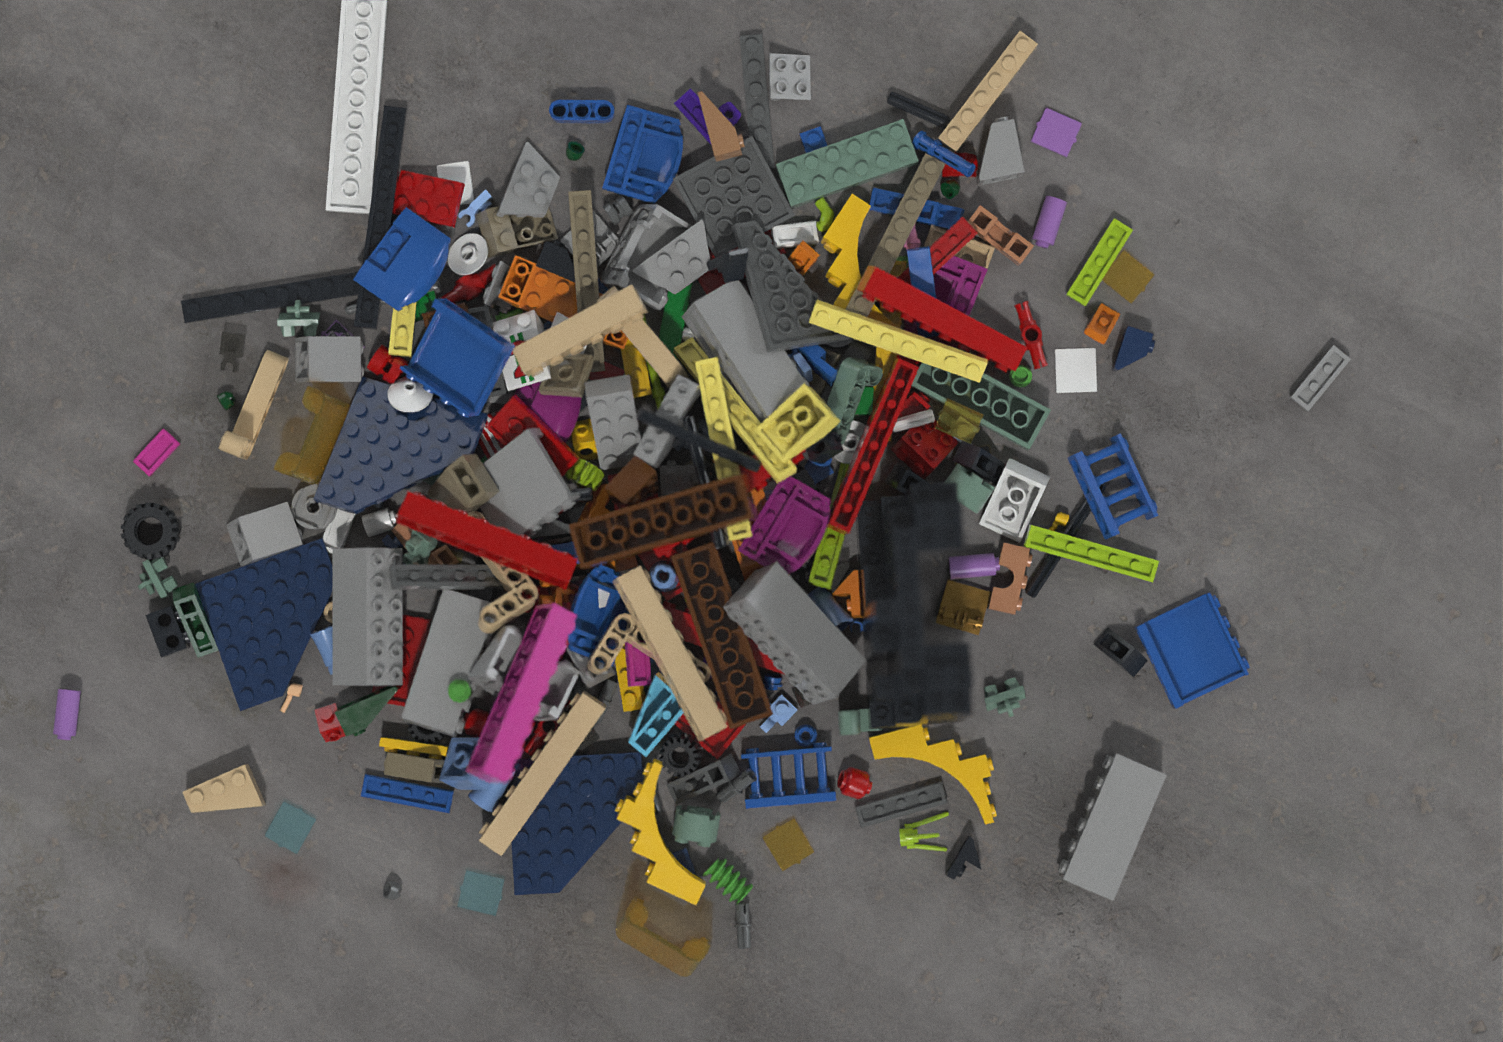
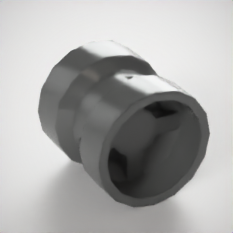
M622 195L616 197L613 203H607L603 206L614 225L621 222V218L624 216L628 217L633 214L632 209Z

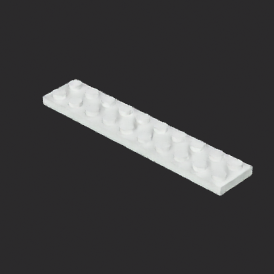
M342 0L326 211L369 214L375 172L388 0Z

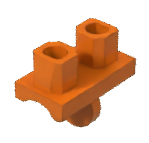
M540 580V586L550 587V594H540L539 605L554 603L562 607V602H569V595L576 594V588L570 587V582L567 589L563 590Z

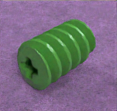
M718 858L703 873V876L711 874L709 882L718 881L716 889L724 887L722 895L725 896L730 893L729 902L737 899V905L751 891L753 884L745 886L747 878L738 879L740 871L731 873L734 866L731 864L725 867L727 859L724 858L719 861Z

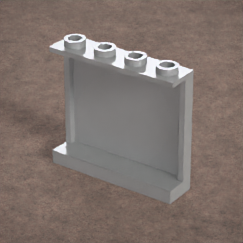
M678 374L656 415L684 427L683 418L693 415L702 399L700 387ZM649 425L634 455L645 460L649 466L651 465L660 471V466H664L674 448L672 444L677 437Z
M540 428L527 429L483 463L500 492L480 508L490 524L497 527L504 526L517 535L529 536L542 530L541 526L544 523L554 521L558 518L560 511L574 506V501L580 497L579 493H571L539 439L544 436Z

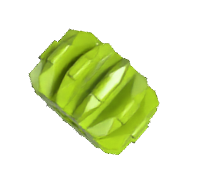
M581 458L565 474L572 483L582 488H592V491H596L600 487L605 476L601 469Z

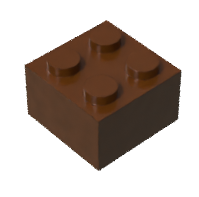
M635 455L605 488L609 499L620 509L643 503L648 497H653L660 488V482L657 472Z

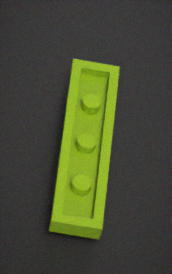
M1113 219L1066 294L1068 297L1084 307L1087 305L1133 229L1117 219Z

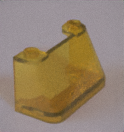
M307 385L302 401L306 409L315 413L314 419L299 455L290 452L281 454L273 470L310 485H319L350 405L341 399Z
M634 895L616 926L617 937L682 977L692 975L711 948L712 941L702 936L700 939L686 940L682 949L678 948L643 927L648 918V910L643 905L644 900Z

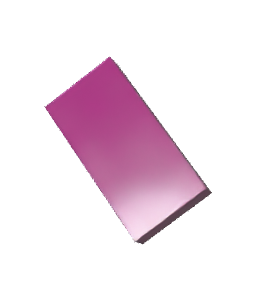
M163 428L133 462L151 477L181 443Z
M625 642L628 687L649 686L651 684L650 657L630 643Z

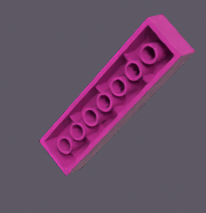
M554 603L536 605L465 772L488 783H506L511 778L514 772L513 765L515 760L520 757L523 750V741L531 732V722L540 711L539 704L542 696H545L549 689L548 682L550 677L556 672L559 656L566 649L567 637L575 628L576 614Z

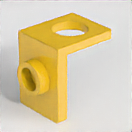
M591 419L577 421L571 434L575 453L586 461L598 459ZM586 448L593 450L589 455H582L580 453L581 450Z

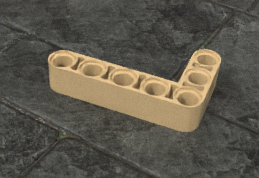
M613 286L596 301L600 302L619 291ZM643 319L635 323L629 322L623 325L624 328L621 331L653 367L669 389L678 374L686 379L689 378L684 368Z
M270 350L265 352L232 432H225L219 450L248 460L285 372L289 358Z
M479 512L468 513L469 516L474 518H484ZM481 557L507 592V594L486 606L480 613L478 620L480 630L485 633H492L531 609L535 604L538 590L528 575ZM514 575L518 578V581H511L508 576ZM527 593L532 598L524 599L521 594ZM510 605L513 610L506 611L502 606ZM484 617H492L495 622L488 623L484 620Z
M621 614L614 618L588 659L587 667L589 671L594 674H601L607 671L625 642L630 643L654 659L647 644L638 641L637 633L639 630L631 615ZM620 619L627 622L628 628L626 631L618 627ZM608 638L615 641L616 648L614 650L606 646ZM596 657H599L604 661V667L602 669H599L594 665V659ZM694 657L693 664L696 668L703 671L706 682L711 676L710 669L705 663Z

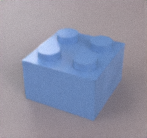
M451 738L439 778L440 781L458 790H488L490 783L465 772L479 738Z

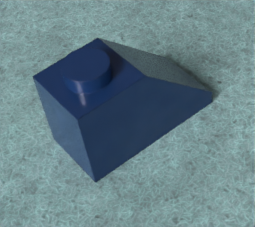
M1127 326L1112 370L1117 372L1144 358L1148 352L1152 353L1155 345V340H1152L1153 334Z

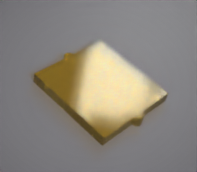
M1124 250L1117 260L1112 263L1102 281L1132 304L1136 297L1145 291V286L1154 277V274Z
M947 398L943 410H940L938 413L940 417L935 428L971 444L975 434L980 430L979 424L984 414Z
M794 818L782 826L777 825L775 830L762 837L782 871L796 863L800 864L802 859L814 853Z

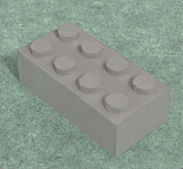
M630 375L585 382L586 398L600 469L607 470L624 467L635 456L634 452L642 440L639 423L636 419L637 412Z

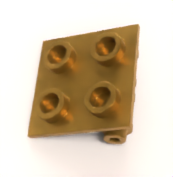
M948 580L935 623L979 635L991 592Z

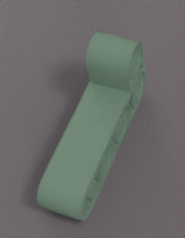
M846 358L841 363L827 401V406L840 419L835 429L841 438L842 445L847 438L865 385L876 386L883 376L882 368L864 359Z
M868 708L838 711L840 735L883 730H869Z

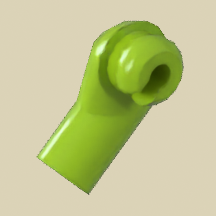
M823 197L814 203L821 212L820 221L816 223L817 229L821 232L828 230L834 220V212Z

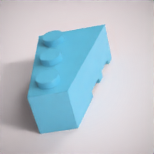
M654 674L628 738V742L645 757L683 714L670 687L657 677L656 674Z

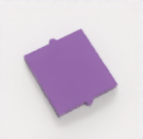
M1046 108L1040 122L1036 123L1037 129L1031 142L1067 158L1073 143L1077 141L1076 136L1082 123Z

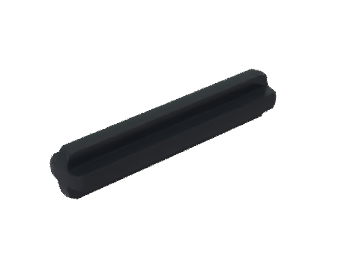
M891 91L888 96L887 103L943 129L949 125L951 118L943 113L894 91Z

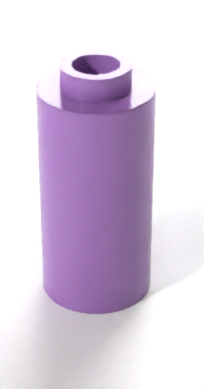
M1045 196L1032 237L1036 241V246L1048 249L1049 245H1054L1067 205L1066 201Z
M994 553L949 557L950 578L961 579L996 575V571L1000 570V565H998L999 557H995Z
M58 689L53 734L57 735V739L71 740V736H76L81 691Z

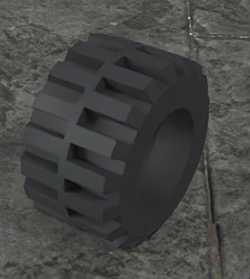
M151 502L136 505L137 507L131 508L129 510L130 513L123 518L125 520L124 524H121V529H123L121 539H124L125 543L123 544L125 547L129 548L132 554L145 559H157L169 555V552L176 548L175 545L180 540L179 533H181V528L178 525L180 524L179 519L175 517L176 514L164 505ZM147 518L158 519L163 527L162 537L155 544H146L139 536V527Z

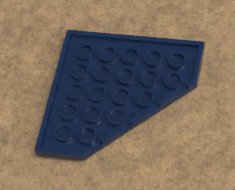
M362 377L313 499L315 502L350 513L358 514L363 512L365 508L375 503L379 504L403 489L407 490L422 483V480L432 475L436 476L444 472L448 466L462 455L474 454L488 419L487 414L480 412L479 416L464 417L457 412V408L444 404L435 398H432L430 404L420 411L402 412L395 409L389 403L388 389L391 385Z
M323 538L195 584L240 711L284 696L291 678L301 661V657L311 640L310 634L315 631L333 592V564Z
M642 753L576 755L570 758L511 842L514 895L560 893L566 887L570 880L622 823V821L617 819L618 812H615V808L619 800H624L626 795L632 798L636 797L633 795V791L637 783L642 784L644 780L642 774ZM531 758L515 760L513 765L515 774L511 778L508 790L512 785L516 787L521 780L518 776L525 766L529 769L534 762Z

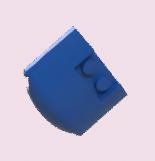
M627 105L602 189L655 204L670 188L680 166L683 136L679 125H681L679 119Z
M406 207L393 222L389 231L370 257L364 262L353 280L395 310L401 311L403 310L402 307L419 301L436 283L446 265L451 238Z
M599 565L583 580L570 608V612L577 615L574 621L576 623L575 628L568 635L570 651L589 658L614 618L621 614L630 615L617 589L614 590L598 583V581L616 588L612 581L624 574ZM598 589L610 593L606 606L599 608ZM620 619L618 627L625 631L627 622ZM611 638L606 640V646L614 650L616 648L615 641ZM596 657L594 659L604 664V661L601 658Z

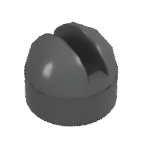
M387 881L383 888V897L390 900L399 898L401 895L398 892L402 890L401 886L396 882Z

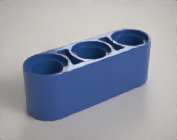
M555 100L549 107L550 116L557 123H609L615 116L614 106L606 100ZM558 106H563L566 109L565 114L561 117H557L553 113L554 109ZM581 106L588 108V114L584 117L577 116V108ZM601 107H609L611 110L610 115L601 117L598 114Z

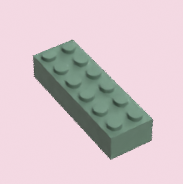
M904 119L777 163L776 170L791 209L915 166L918 164V158Z
M921 363L911 386L915 390L922 392L926 396L1027 451L1031 448L1051 411L1049 408L983 373L979 383Z

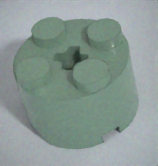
M958 463L945 481L957 482L958 501H961L964 506L977 514L995 489V487Z
M682 805L676 807L672 835L675 836L676 842L688 843L689 840L697 842L699 846L710 847L712 842L717 841L721 813L717 812L716 815H713L712 809L688 805L687 810H681Z

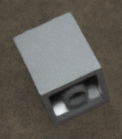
M1001 117L995 119V122L991 124L979 169L977 186L1017 179L1023 176L1025 171L1014 119L1008 120V117Z
M308 336L295 338V383L361 382L364 367L361 364L363 342L360 336Z
M288 502L238 517L226 525L241 567L302 545V532L296 527L294 521L295 513L293 508L289 507Z

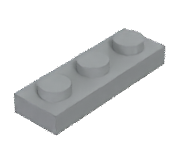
M1332 345L1290 398L1308 412L1351 359L1336 346Z

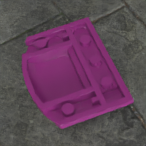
M953 256L933 275L936 299L970 316L988 268ZM904 320V330L918 335L916 321L913 320L910 323ZM938 336L927 337L928 339L957 349L958 343L952 340L950 343H948L938 338Z
M542 381L517 388L514 395H517L566 443L577 423L582 397L541 395L539 388Z
M787 477L776 485L758 516L759 519H756L751 527L752 537L745 538L738 551L764 567L777 562L787 574L796 571L808 561L823 539L830 518L829 505H831V500L795 478Z

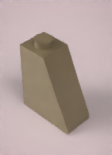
M387 752V757L384 761V775L431 783H444L439 778L445 759Z

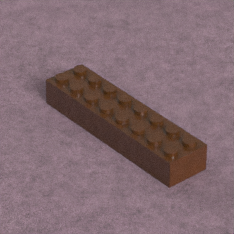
M738 474L569 524L580 568L589 569L756 520L759 517L747 474Z
M712 542L671 556L729 728L733 729L773 715L747 636L743 632V628L736 621L732 620L728 612L723 608L733 595L714 543Z

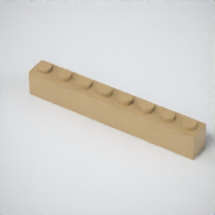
M639 566L612 582L700 742L728 727L725 723L727 718L722 710H718L713 692L706 688L703 673L699 669L697 670L693 664L694 657L690 650L685 649L680 631L674 629L671 623L673 621L672 616L667 609L664 610L660 603L662 601L661 596L656 589L653 590L648 572Z
M585 690L581 695L577 693L570 702V705L573 707L569 713L565 711L562 713L557 721L560 724L555 732L551 730L544 739L547 744L543 750L539 748L536 750L531 758L534 761L531 767L528 769L525 766L518 776L521 780L516 787L512 785L506 793L505 797L508 799L505 804H498L492 813L495 816L490 824L486 822L479 833L482 836L479 841L500 856L506 851L606 709L605 704Z

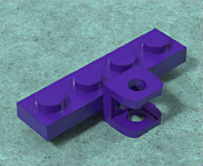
M690 88L674 105L711 145L699 97ZM726 102L718 108L724 116L726 111L732 112L733 117L727 119L733 126L739 121L741 113L731 102Z

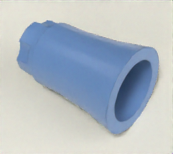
M669 561L656 562L649 570L650 584L659 592L671 591L679 582L674 564ZM666 572L668 574L667 580H660L659 574Z
M817 587L808 594V597L840 632L853 622V618L840 606L826 588Z
M333 625L310 634L321 654L325 667H328L330 675L333 674Z
M511 778L506 783H490L488 790H472L468 796L481 808L494 812L504 791L511 782Z

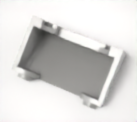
M658 204L639 205L634 210L602 274L601 283L610 288L615 286L618 291L633 285L644 305L655 310H661L668 301L667 291L635 274L632 270L689 229L691 225Z
M511 625L502 627L469 675V679L473 683L496 697L522 640L520 630ZM564 659L557 661L558 668L554 675L550 677L548 682L549 689L546 695L542 696L539 704L540 711L533 718L534 720L547 721L558 719L580 673L570 661Z

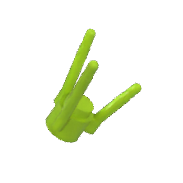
M949 812L937 814L915 823L905 824V828L899 829L901 847L907 846V849L916 848L946 852V847L916 844L919 843V839L937 838L940 836L939 833L918 834V830L913 828L949 815Z

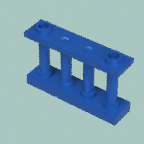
M1121 433L1110 438L1112 445L1088 456L1084 455L1081 451L1067 458L1105 540L1119 534L1118 529L1120 525L1137 517L1145 515L1146 519L1149 520L1158 516L1157 505L1150 498L1130 455L1129 444L1122 437ZM1114 453L1117 454L1121 466L1097 477L1093 475L1090 469L1091 464ZM1126 474L1131 486L1107 497L1102 495L1099 489L1101 484ZM1133 494L1136 495L1140 507L1116 518L1112 517L1109 505Z
M826 742L813 743V748L759 752V748L745 749L746 753L741 754V759L748 758L749 769L757 777V780L751 784L749 798L745 799L746 809L836 801L835 791H830V787H828L825 752L832 751V747L827 746ZM804 753H816L819 783L816 793H808V789H805L802 755ZM781 755L794 756L796 790H794L793 795H785V791H783ZM771 756L774 792H772V796L763 797V793H760L757 758Z

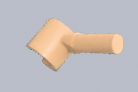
M293 683L289 686L286 699L280 709L281 712L285 713L293 696L300 697L302 685Z

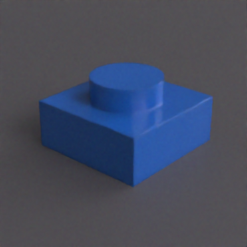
M821 126L799 134L806 153L828 146Z

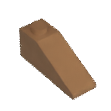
M702 91L698 92L716 162L742 155L741 148L745 147L742 134L737 135L735 127Z

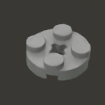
M311 484L301 488L295 494L291 506L297 523L312 530L328 527L337 513V508L318 503L319 510L311 513L312 508H310V504L316 503L313 498L319 486L318 484Z

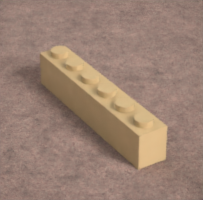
M1018 32L939 136L938 140L942 142L945 148L957 153L1038 45L1023 32Z
M630 285L518 345L513 349V353L523 373L534 377L544 371L543 368L549 365L555 366L563 362L565 356L569 354L576 355L582 352L584 346L590 343L592 345L599 343L604 339V335L610 332L614 334L624 328L623 325L629 322L635 323L640 321L648 311L636 288Z

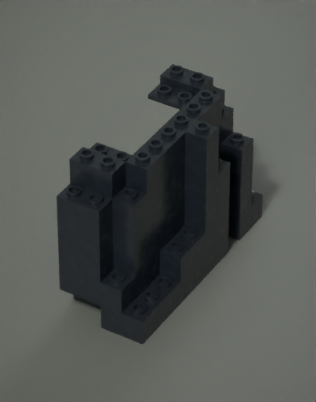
M957 482L911 484L904 496L881 497L878 501H863L857 514L856 533L864 658L866 659L865 662L887 661L888 674L874 675L866 684L869 730L915 727L916 725L960 723L973 714L971 690L974 689L970 642L924 645L918 552L964 549L962 502L958 501Z

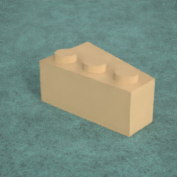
M249 764L242 765L182 792L191 813L266 805Z

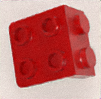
M935 420L932 423L909 429L891 450L916 475L925 479L953 450L958 441L948 434L947 430Z

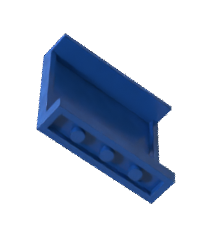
M435 299L431 307L436 309V312L408 366H400L399 369L406 373L405 376L408 379L421 383L424 390L438 395L441 402L457 408V412L464 417L479 416L515 345L448 299Z
M1210 592L1134 627L1173 709H1177L1193 699L1249 674L1247 669L1250 666L1245 656L1241 657L1237 650L1240 648L1236 637H1231L1228 631L1230 624L1226 616H1221L1218 610L1221 605L1216 595L1212 596Z

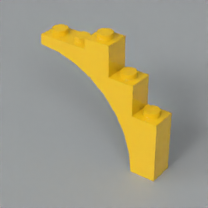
M851 194L821 241L827 251L839 254L825 277L828 278V282L833 286L844 288L833 304L843 309H846L861 280L857 257L858 237L862 223L871 205L854 194ZM875 304L873 305L868 318L899 328L886 318Z
M922 725L905 727L868 737L875 760L889 757L914 758L929 762L947 771L970 793L979 808L984 824L994 823L993 817L997 816L993 803L989 804L987 795H991L988 781H983V778L990 777V771L994 770L991 757L987 758L986 754H980L959 760L958 756L962 755L959 742L955 743L952 738L927 745L926 741H929L930 737L927 727L923 728Z
M654 758L652 763L647 762L642 774L645 775L642 784L638 782L633 791V795L636 797L632 798L626 795L624 800L620 799L615 812H618V820L639 829V832L634 831L630 843L633 844L632 851L654 861V863H649L644 874L647 875V883L696 905L706 883L705 880L691 873L676 860L659 832L654 813V795L656 782L663 765L662 761Z

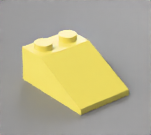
M804 383L762 422L755 431L781 462L785 463L823 438L840 422V419L820 396Z

